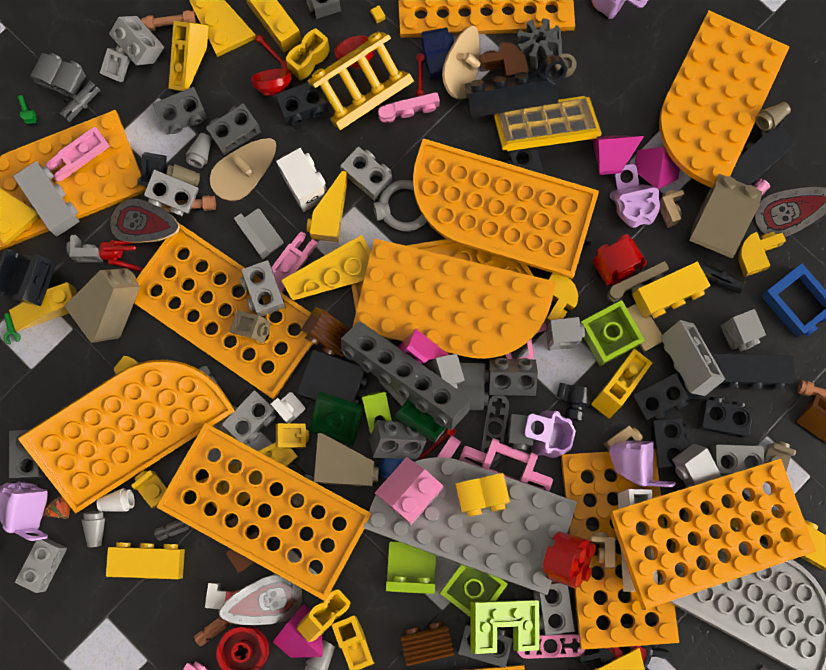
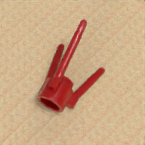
M121 240L101 242L99 255L102 260H108L109 265H118L142 272L144 268L117 260V258L122 257L123 251L136 250L135 246L121 245L133 243Z

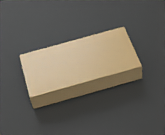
M637 304L627 308L645 339L640 345L644 352L663 342L661 339L662 334L651 316L644 319Z

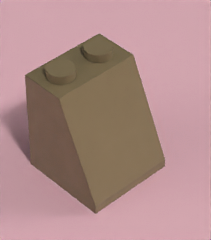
M719 174L696 214L689 241L733 258L760 205L762 191L752 185L738 182L730 176Z
M127 268L100 270L64 307L91 343L118 339L122 335L140 285L136 281L135 275Z
M318 433L314 482L318 484L374 488V482L379 483L380 470L379 467H375L374 461L334 439Z

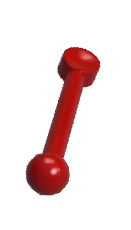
M257 35L256 41L261 43L281 63V68L288 69L286 60H283L264 41L263 35Z
M422 53L416 56V61L418 62L417 97L424 95L422 75L425 56Z
M455 428L452 430L447 429L446 434L425 452L421 453L418 460L426 459V456L449 436H454L456 433Z

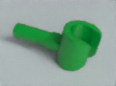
M19 95L20 117L24 120L25 124L36 123L35 111L28 110L23 96Z
M6 313L4 317L7 332L3 337L4 342L11 344L10 336L12 334L15 336V341L19 342L21 336L18 332L14 331L10 313Z

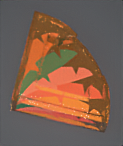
M59 496L45 508L43 516L69 519L70 506L62 496Z

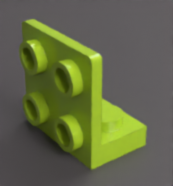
M390 542L386 591L435 594L436 555L401 542Z

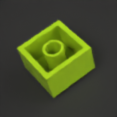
M622 300L580 322V324H584L585 328L584 339L599 366L634 349L645 341Z
M460 564L441 589L440 594L471 617V602L496 601L508 584L498 577Z

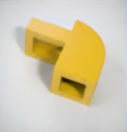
M755 232L745 240L738 253V261L744 277L765 271L770 267L765 251L784 244L786 240L783 232L776 235L775 232H770L761 236L762 240H760L758 233Z
M552 273L549 280L556 282L552 301L556 304L545 321L547 324L551 320L563 319L567 313L564 308L572 312L578 302V292L575 284L568 277Z
M356 616L332 624L340 649L343 650L350 670H360L374 664L366 642L367 640Z

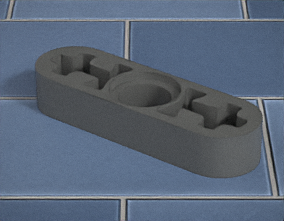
M494 395L488 402L480 449L483 453H486L484 449L489 448L491 442L486 441V436L490 439H500L501 444L504 442L509 401L503 395ZM497 399L501 400L502 405H505V408H501L499 411V416H504L503 420L497 417L489 418L490 414L495 415L496 408L492 406V403H496ZM491 422H498L501 425V432L498 435H492L488 431V425ZM497 452V454L494 455L492 462L498 460L501 456V453Z

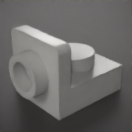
M119 45L116 48H107L100 74L123 82L129 61L132 60Z
M76 235L70 236V242L67 243V254L75 262H103L99 255V249L95 245L86 244L82 245L81 248L82 241Z

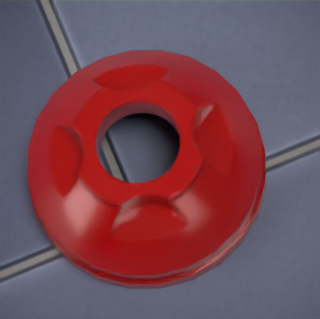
M353 36L339 43L335 49L337 60L367 42L368 36ZM375 49L365 55L368 63L374 56ZM358 61L348 66L350 68L361 69Z
M285 68L265 70L254 74L251 77L253 87L265 96H274L285 91V88L292 79L291 71Z

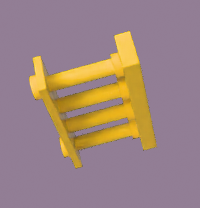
M383 32L373 33L368 37L367 42L326 69L322 68L315 71L311 75L312 78L307 80L311 86L316 88L320 85L335 110L334 116L330 120L336 128L343 129L414 82L410 73L397 70L383 43L391 39L389 34ZM374 49L377 50L390 74V79L384 83L379 82L365 57L366 54ZM356 61H358L372 86L371 92L366 95H361L346 69ZM338 73L354 99L353 103L348 107L341 105L327 81Z

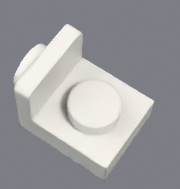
M292 392L287 394L282 400L277 398L271 403L288 424L306 410Z

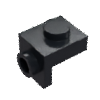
M144 152L142 154L141 177L137 180V185L144 186L147 189L154 170L166 174L167 156ZM157 184L154 189L160 188L163 184Z

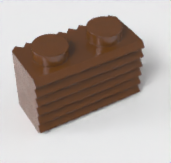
M315 307L301 329L306 334L305 339L315 346L319 343L323 346L321 351L332 357L334 354L340 357L344 356L341 352V338L350 329L325 310Z
M442 621L428 624L429 629L419 631V627H412L404 630L405 634L401 635V642L407 666L454 655L447 624L443 625Z

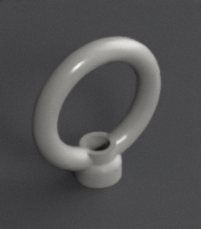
M399 180L391 183L382 192L379 202L373 203L376 220H384L389 226L399 231L419 229L427 222L422 214L415 221L401 222L390 214L388 204L390 196L397 190L410 189L414 191L413 181Z

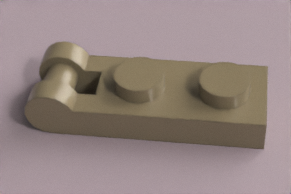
M664 261L614 285L607 293V300L611 303H616L624 293L631 291L633 294L637 289L643 287V284L665 277L664 274L669 270L666 262Z

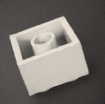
M301 148L277 160L280 173L302 211L305 212L318 205L328 190L321 173H315V164L309 153L304 154Z

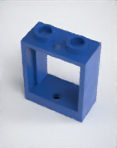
M803 263L761 295L796 338L803 334L806 337L818 329L816 327L818 322L821 320L823 323L826 322V290ZM798 278L825 308L805 325L778 295Z

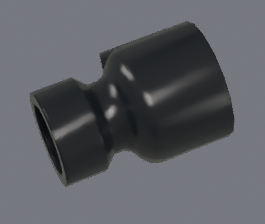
M560 383L556 396L570 403L565 417L583 422L585 416L583 410L590 405L593 390L578 385Z

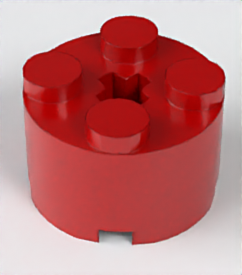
M628 234L620 237L611 246L608 244L601 246L596 251L598 255L593 259L594 266L608 287L610 283L614 286L633 277L635 269L639 267L641 271L647 265L646 259Z
M562 531L557 532L552 538L556 540L553 547L548 546L546 550L543 571L548 574L546 576L547 579L577 588L583 581L587 582L591 577L592 568L589 566L591 558L595 554L596 545L587 539Z
M251 625L237 626L225 633L221 638L216 651L218 664L222 670H259L268 659L269 643L265 634L258 627ZM242 646L248 649V653L245 655L238 652Z

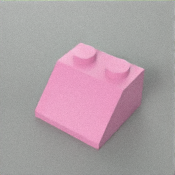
M406 457L375 494L411 526L443 490V485L424 468Z

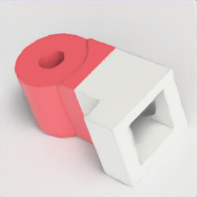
M208 583L205 608L220 609L226 600L239 590H220L221 583Z

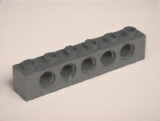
M361 321L341 338V352L347 359H353L365 372H371L378 377L383 385H389L396 390L401 398L410 400L418 410L432 416L440 426H446L452 430L469 412L471 402L469 397Z

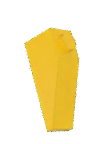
M174 21L168 89L184 91L190 88L207 49L209 25Z
M342 171L314 209L312 219L308 218L307 232H310L311 239L339 242L348 181L347 171Z
M66 282L47 289L41 306L23 302L10 309L9 312L15 331L18 332L69 314L64 306L77 294L76 288Z
M634 349L591 405L610 419L624 404L652 365V362Z

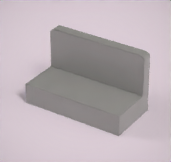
M256 209L245 218L242 213L234 218L262 259L284 245L283 240L260 209Z

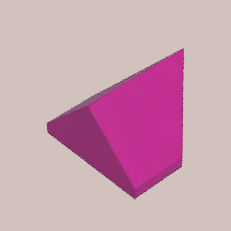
M612 135L599 136L592 139L599 175L622 173V170L644 136Z
M665 147L637 150L635 159L637 173L652 186L660 189L679 179L680 168L673 162Z
M417 329L398 346L399 349L420 364L449 355Z
M305 604L284 626L273 643L291 658L323 657L322 634L316 640L308 642L297 630L300 621L311 611Z

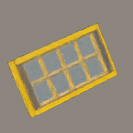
M581 96L558 100L559 103L493 114L502 149L513 151L595 139L597 136H601V130L590 98Z

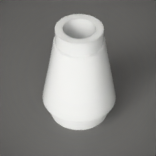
M125 488L102 496L97 500V508L100 512H127L135 504L133 492Z

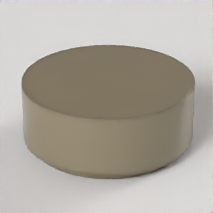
M564 53L561 54V58L567 66L565 77H569L574 73L577 63L572 55ZM554 65V71L557 72L561 65Z

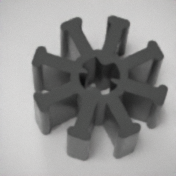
M543 18L541 28L538 30L533 20L526 23L527 32L519 30L517 34L518 47L523 51L526 59L530 57L531 68H538L539 58L543 57L545 60L552 55L561 57V29L556 25L555 28L550 30L549 19Z

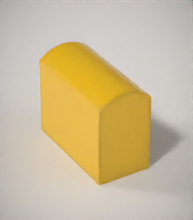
M380 6L370 10L376 23L386 19Z

